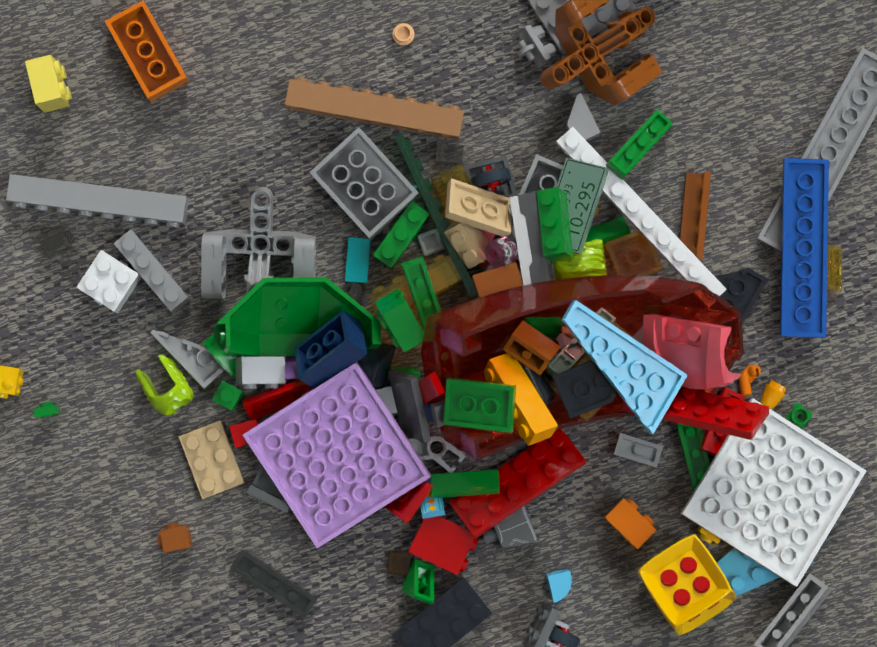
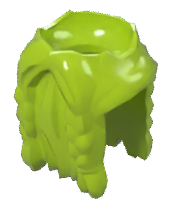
M595 239L585 242L581 255L573 253L574 259L553 262L556 280L565 285H570L579 280L606 278L603 241Z
M159 355L158 357L175 383V386L169 392L159 395L148 375L140 369L136 370V377L152 407L163 415H172L180 407L191 402L194 394L182 372L177 369L175 362L164 355Z

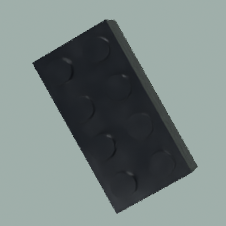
M462 577L437 597L433 604L427 605L393 632V636L402 647H451L488 618L492 612L468 581Z

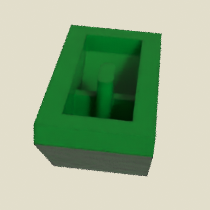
M414 559L401 591L412 598L433 604L434 566Z

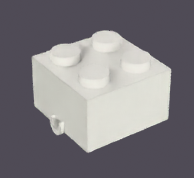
M101 250L77 285V288L94 298V301L102 306L103 304L112 311L119 313L142 277L127 267L128 264L122 260L118 261Z

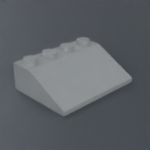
M359 127L309 172L371 240L384 230L419 194Z

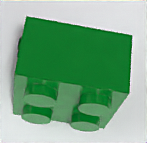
M396 289L375 301L378 307L375 313L396 348L400 346L405 353L428 338L426 330L423 331L404 299L403 291L400 292L399 289Z

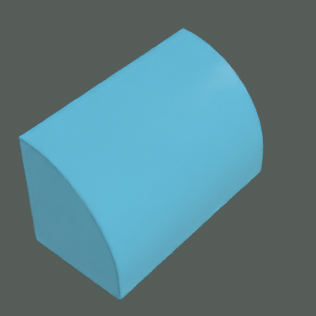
M568 569L545 574L551 600L554 603L562 600L571 588L572 577Z

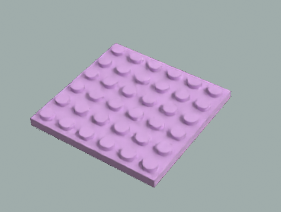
M358 362L243 434V437L316 548H319L431 477V474Z

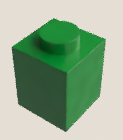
M222 380L212 401L235 412L245 392Z

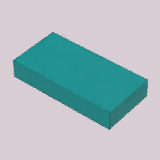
M348 237L345 282L368 283L371 239Z

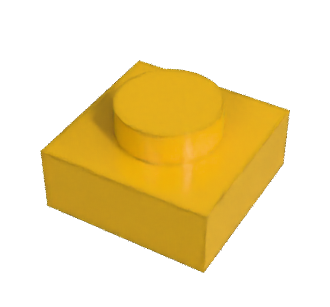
M701 526L698 527L697 531L701 533L699 536L710 545L713 541L717 544L720 542V538Z

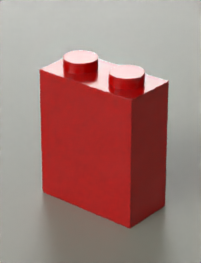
M441 516L423 519L408 552L458 575L459 571L464 572L469 562L465 558L469 550L474 551L479 540L475 539L468 529Z

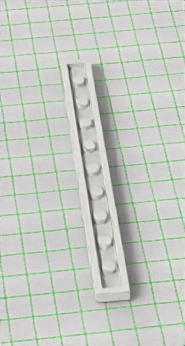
M574 127L556 141V144L570 159L607 167V162ZM609 169L602 193L708 305H711L727 289L629 185Z

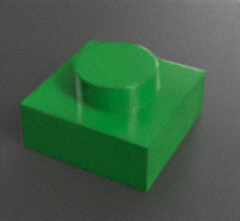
M53 402L40 403V408L33 409L34 417L39 419L61 414L60 406L53 405Z

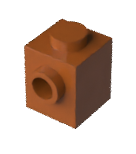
M178 522L167 524L165 529L160 530V535L157 536L158 546L160 549L163 548L164 553L193 547L189 525L179 526Z

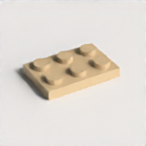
M451 178L447 185L445 218L508 238L511 233L512 220L508 209L510 198Z
M221 420L179 436L202 499L245 483Z

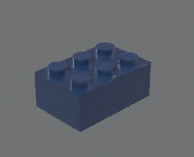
M342 310L295 347L299 379L315 389L361 360L367 354L362 323Z

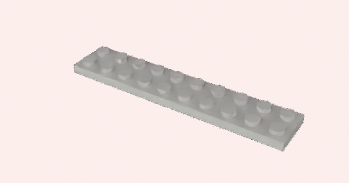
M864 48L857 55L801 159L829 160L828 202L877 114V55ZM782 193L756 240L780 253Z

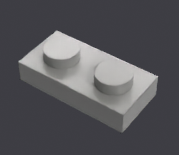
M619 433L613 455L657 468L663 446Z

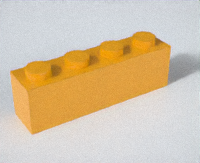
M509 353L489 359L483 371L488 382L516 385L514 423L518 428L519 435L526 441L527 445L529 446L552 437L558 425L518 360Z

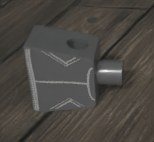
M525 506L482 534L486 544L499 540L502 548L538 541Z

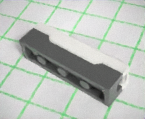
M537 192L509 197L508 209L513 217L512 234L517 242L516 257L520 261L521 270H519L523 286L535 287L555 283L554 263L543 256Z

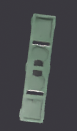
M601 308L596 313L612 325L615 323L616 318L605 309ZM575 337L547 366V370L553 376L573 368L586 354Z

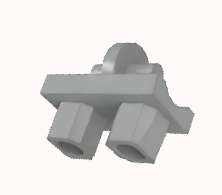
M528 25L518 35L520 39L518 44L522 50L517 55L519 58L526 56L529 62L534 61L539 69L556 53V49L551 43L543 46L540 40L545 36V32L540 25L536 27Z

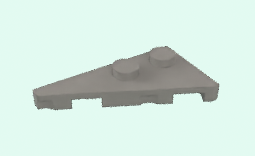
M152 330L150 332L154 339L204 390L225 371L206 348L193 342L170 336L162 331Z

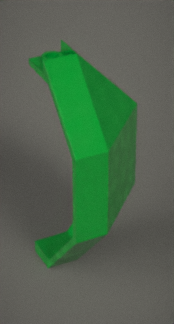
M327 277L262 278L216 323L214 327V349L219 352L251 357H296L295 347L342 310L362 323L366 349L378 348L382 344L381 322ZM280 299H286L289 302V308L285 311H279L276 308V302ZM280 302L278 307L285 308L287 303ZM279 318H287L289 326L285 329H278L276 321ZM281 320L278 323L280 327H284L287 324L285 320Z

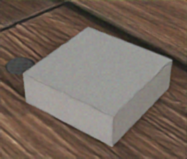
M437 228L417 235L424 257L445 249Z

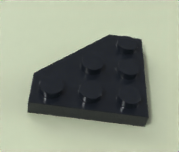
M750 268L716 276L717 280L727 290L711 305H708L687 284L676 304L710 324L731 327L729 335L735 337L768 279Z

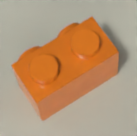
M621 498L603 518L635 549H639L656 531L653 527L655 522L647 514L642 516L637 511L639 507L630 498L627 501Z

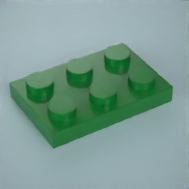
M448 378L446 380L444 425L513 432L516 385Z

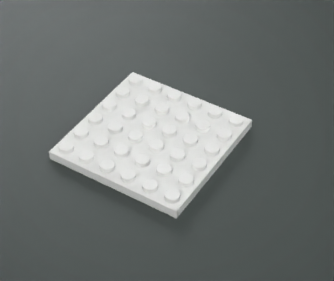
M751 398L750 401H749V402H755V403L761 404L760 402H758V401L755 400L754 398ZM769 409V415L752 440L728 435L681 514L797 587L866 473V470Z

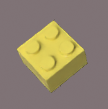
M47 55L25 61L35 104L44 113L69 107V100L72 99L69 87H66L64 83L67 75L64 66H61L59 60L56 61L52 55Z

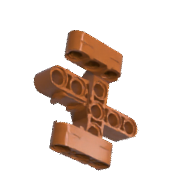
M567 1L556 9L555 35L567 55L542 72V85L547 89H553L567 83L579 74L588 91L609 104L615 105L626 100L663 72L653 54L649 53L614 77L603 56L618 47L620 50L626 48L631 43V40L633 41L644 35L645 30L655 22L654 11L646 6L636 11L628 10L617 16L619 20L606 24L608 29L591 38L581 20L592 15L594 10L606 5L609 1Z

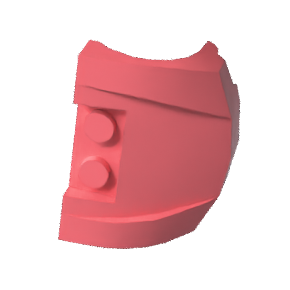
M656 314L643 316L644 346L688 375L682 386L689 389L719 388L733 383L735 379L741 376L739 373L730 372L725 365L724 349L727 338L731 333V327Z

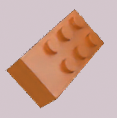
M144 0L104 21L150 102L189 82Z

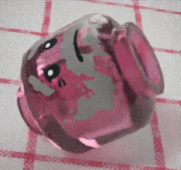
M500 237L490 241L485 247L487 262L494 268L514 263L518 258L516 243L509 237Z

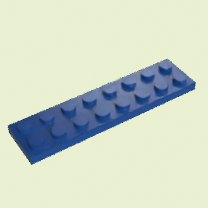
M783 159L780 337L826 338L829 160Z

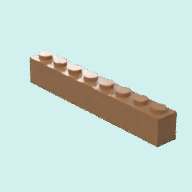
M296 77V80L290 79L285 107L289 110L458 141L464 117V111L454 105H448L445 108L432 101H426L424 104L418 103L417 99L404 97V100L396 99L395 95L383 93L380 96L374 95L373 91L361 89L360 92L353 91L351 87L339 85V88L331 87L330 83L318 81L317 84L309 83L308 79Z

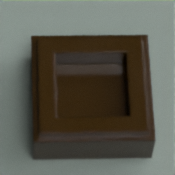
M389 551L387 573L407 575L411 565L412 553Z

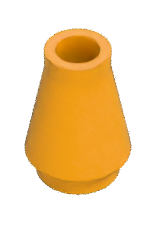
M771 380L769 384L766 383L760 403L769 406V409L773 410L786 395L785 391L787 388Z

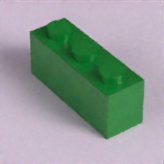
M559 187L537 191L543 256L552 263L574 259L567 194Z
M411 201L374 253V259L392 271L430 218V213Z

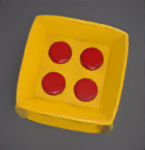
M696 534L673 544L653 557L637 571L639 578L644 582L654 602L675 630L677 636L702 625L736 600L735 591L731 589L724 573Z

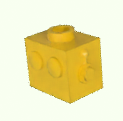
M0 366V398L8 399V394L19 396L21 385L24 382L22 378L23 369Z

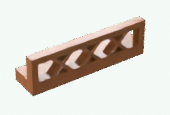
M706 171L703 174L686 173L679 238L700 262L703 260L711 172Z

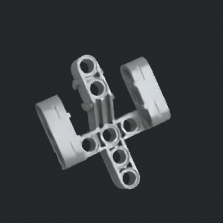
M259 187L251 196L250 230L228 229L205 232L202 236L201 296L203 299H225L226 253L250 254L248 275H244V281L247 282L246 294L262 278H274V276H270L272 255L293 256L292 278L315 277L316 237L299 232L273 231V194L267 187ZM262 193L266 195L268 201L262 204L257 201L256 195ZM264 216L267 219V224L259 225L256 217ZM241 237L245 245L237 246L234 243V238ZM264 238L267 246H258L256 239ZM282 238L288 240L289 247H280L278 240Z

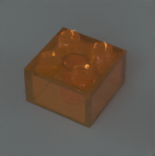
M639 231L606 242L603 246L618 287L660 273L663 270L656 249Z

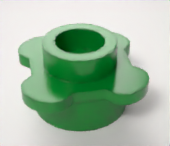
M795 403L792 411L786 414L785 418L800 429H804L805 424L813 415L811 411L803 408L800 403Z

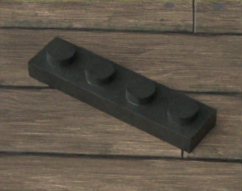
M243 549L230 567L231 570L304 618H306L318 599Z

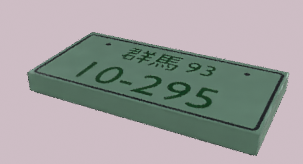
M566 158L557 187L567 194L573 253L581 255L609 169Z

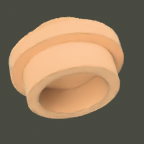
M398 24L393 30V39L399 45H408L414 39V30L409 24Z

